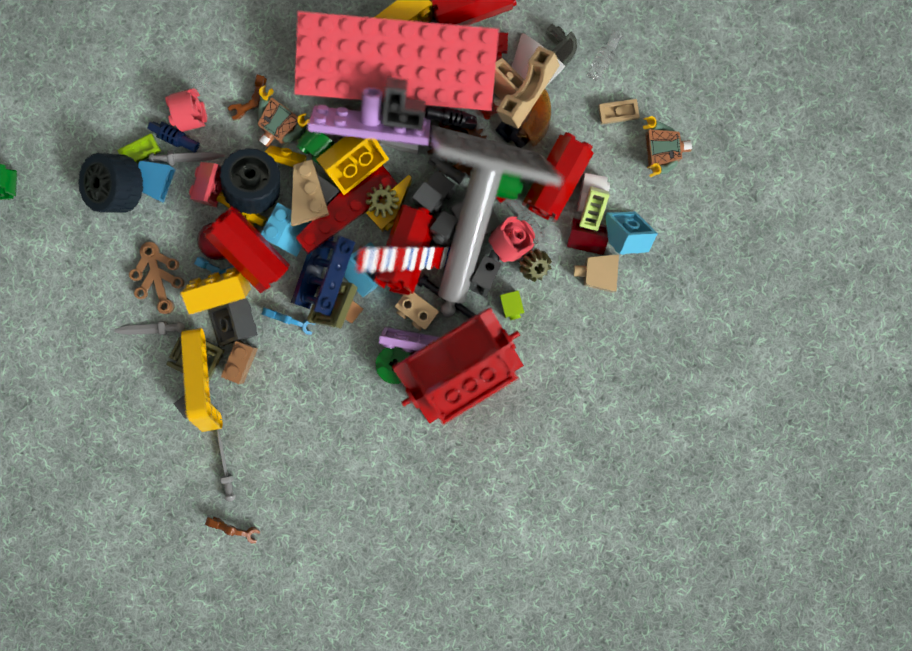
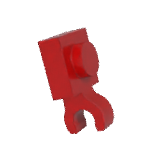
M498 32L496 62L502 58V54H507L508 33Z

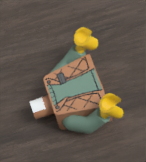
M266 85L259 89L261 97L258 105L257 121L258 126L264 133L258 141L268 147L274 139L281 144L299 139L310 120H304L306 113L299 116L295 115L275 99L269 98L274 93L272 88L269 89L267 94L265 91Z
M645 117L643 119L648 122V125H644L643 129H651L645 134L648 157L647 169L649 168L653 171L649 176L667 174L682 159V152H691L692 143L690 140L681 141L679 132L656 121L655 117Z

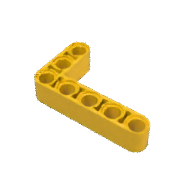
M202 328L182 331L181 344L188 420L202 432L222 429L221 413L210 401L204 331Z

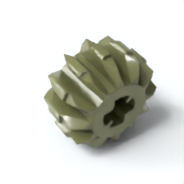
M379 184L378 191L375 187H372L374 194L367 193V196L371 198L366 200V204L371 205L368 210L370 212L375 210L374 215L376 217L381 212L382 217L385 218L386 211L393 215L391 208L398 209V206L394 204L399 201L398 197H394L397 192L395 190L390 192L391 187L389 185L383 190V185ZM382 197L383 199H385L386 204H378V202H380L379 198Z
M537 248L534 251H528L527 255H523L524 259L519 261L521 265L519 267L520 272L526 279L534 282L537 279L542 281L544 275L548 276L547 271L552 269L550 266L552 261L548 254Z

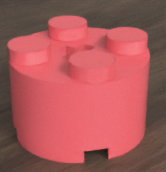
M194 88L165 97L171 114L169 115L170 124L176 126L181 132L206 126L204 124L207 122L205 105L203 102H199L197 97L200 94Z
M515 216L509 217L491 233L488 239L489 243L502 262L517 261L534 247L533 239L535 238V233L525 220L520 221Z

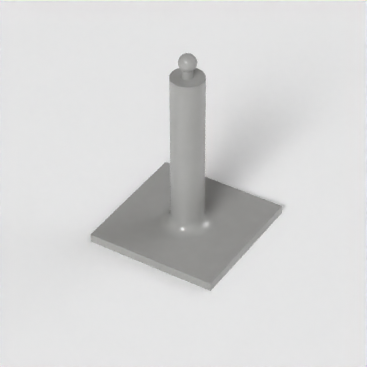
M431 125L429 134L437 155L474 164L438 295L446 300L441 307V313L445 317H451L456 312L455 303H464L466 301L502 173L507 172L558 186L561 184L562 177L541 153Z

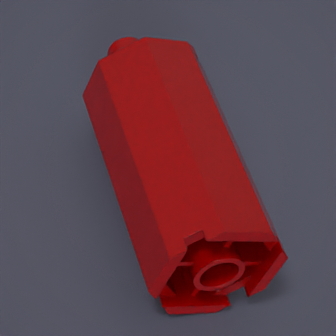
M430 0L432 2L433 17L437 23L459 26L474 24L512 10L514 6H517L516 0Z
M565 132L564 135H559L546 159L562 177L560 186L535 180L522 203L524 207L528 204L529 211L546 220L552 217V222L555 223L594 154L591 144L584 141L582 143L575 139L574 135Z
M402 205L401 209L397 212L385 248H429L432 241L430 228L436 219L429 214L430 211L426 208L419 207V209H415L408 205ZM407 266L403 271H399L397 267L394 271H389L386 268L380 272L377 269L373 281L382 288H385V285L390 287L389 291L410 295V293L413 294L421 270L415 267L410 271L407 269Z
M232 206L215 219L216 221L203 231L205 238L259 293L271 287L270 284L277 282L289 269L290 264Z

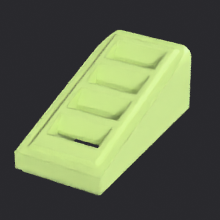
M590 186L579 226L598 231L610 196L609 191ZM593 195L601 196L603 198L602 200L593 198ZM591 202L600 204V208L590 205ZM588 211L598 212V215L588 213ZM586 217L595 219L596 223L586 221Z

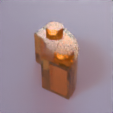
M546 89L543 90L532 107L528 121L522 125L523 132L533 147L544 138L551 122V102Z

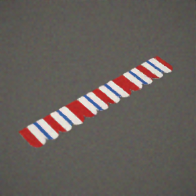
M451 247L360 249L357 271L361 273L366 268L369 272L375 271L376 268L380 272L386 268L389 271H394L396 267L399 271H403L406 266L411 271L415 267L418 270H422L425 265L428 270L432 269L434 265L436 269H441L443 265L445 268Z

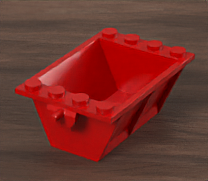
M491 307L394 365L392 368L405 386L406 393L409 396L401 401L403 407L412 402L417 409L421 410L429 424L439 418L444 425L517 380L518 377L515 371L524 366L515 351L516 346L512 341L520 336L518 330L509 335L502 328Z

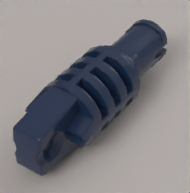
M163 121L160 124L149 122L147 129L156 133L157 138L175 147L182 146L193 153L198 151L200 143L187 137L179 129Z

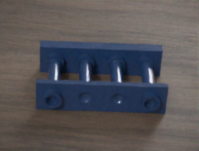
M339 235L336 242H334V237L332 236L311 253L307 254L290 303L310 309L311 304H314L313 311L331 316L356 242ZM330 249H333L330 260H327ZM324 267H326L327 269L324 278L322 279L321 275ZM321 286L318 296L315 297L317 287Z

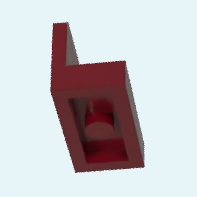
M573 218L567 247L604 255L609 241L607 225L600 224L598 231L579 226L580 219Z

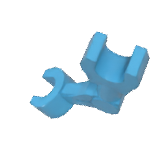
M201 256L197 257L194 263L212 273L219 272V274L226 273V270L231 268L221 269L210 264L208 260Z
M265 307L261 315L283 323L300 326L303 333L312 335V332L308 331L306 326L308 324L315 325V323H309L307 319L300 322L292 319L290 316Z

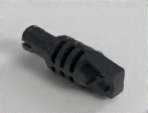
M428 105L425 107L424 118L440 121L442 125L460 129H475L477 126L476 116L464 111L448 107L443 109Z

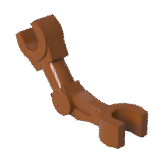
M257 74L255 91L248 103L243 105L241 103L233 104L228 107L230 112L235 109L237 110V114L232 116L233 120H239L247 111L258 108L261 97L259 89L266 85L267 82L265 76Z
M207 517L205 523L209 527L224 531L227 535L244 536L251 544L257 542L255 538H251V534H260L259 529L256 527H251L247 531L226 524L217 517H213V519Z

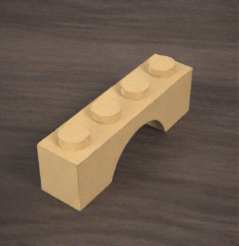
M538 46L528 61V71L522 86L516 93L512 95L507 94L497 108L502 122L519 129L560 66L555 52Z

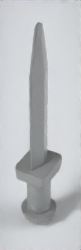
M170 150L165 155H155L152 153L148 159L149 162H168L170 166H174L175 162L210 161L222 158L224 155L211 152L174 153L173 150Z
M159 322L158 324L127 325L116 328L114 331L126 335L156 333L166 335L168 332L178 331V333H181L185 330V326L182 322L177 324Z
M217 429L224 478H220V482L224 484L226 494L224 499L231 502L236 497L233 494L231 483L233 476H228L219 429Z

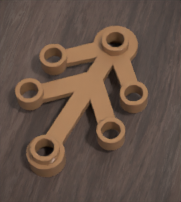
M146 242L140 248L142 258L137 267L130 271L129 277L134 281L141 280L143 277L142 272L148 263L150 271L141 287L134 291V295L138 299H145L154 281L159 298L157 309L162 314H170L174 310V303L167 299L162 279L170 282L174 288L178 289L184 286V280L160 269L157 260L166 264V267L170 270H177L179 262L176 259L168 258L161 254L159 247L155 243ZM148 248L152 249V253L150 255L146 253ZM175 261V267L171 268L170 263ZM135 272H138L139 274L137 278L133 277V274ZM177 279L181 281L179 286L175 285ZM140 290L144 292L142 297L138 295ZM163 303L167 304V309L165 310L162 309Z

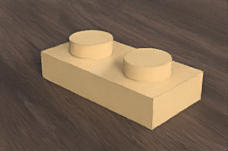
M637 99L598 105L601 125L640 118Z

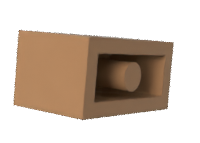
M235 341L221 377L237 384H244L258 348L241 341Z

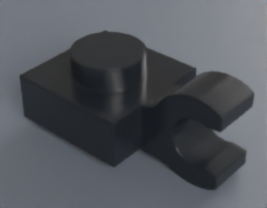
M501 122L495 129L507 143L513 141L516 147L522 148L530 141L527 136L519 133L522 129L521 127L517 129Z

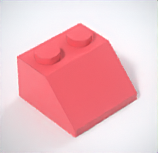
M207 162L200 163V166L195 170V183L189 191L191 200L217 208V197L222 191L220 165Z

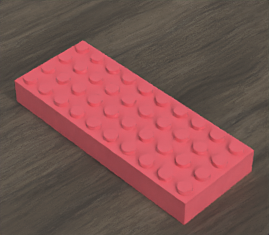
M298 12L295 94L362 100L364 89L376 88L383 92L382 102H385L387 79L391 77L408 80L407 99L426 101L425 105L492 111L499 29Z

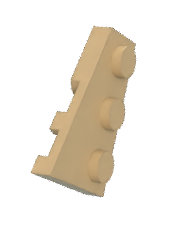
M312 159L293 166L292 227L329 215Z

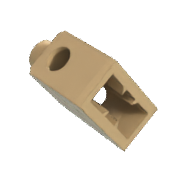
M619 255L588 257L585 259V266L574 265L573 276L584 277V286L614 293L617 291Z

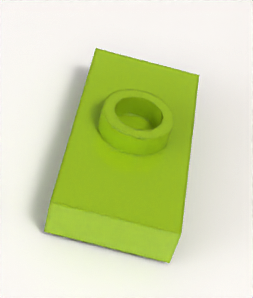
M150 133L117 151L121 155H128L136 163H139L149 158L150 154L161 152V149L154 135Z

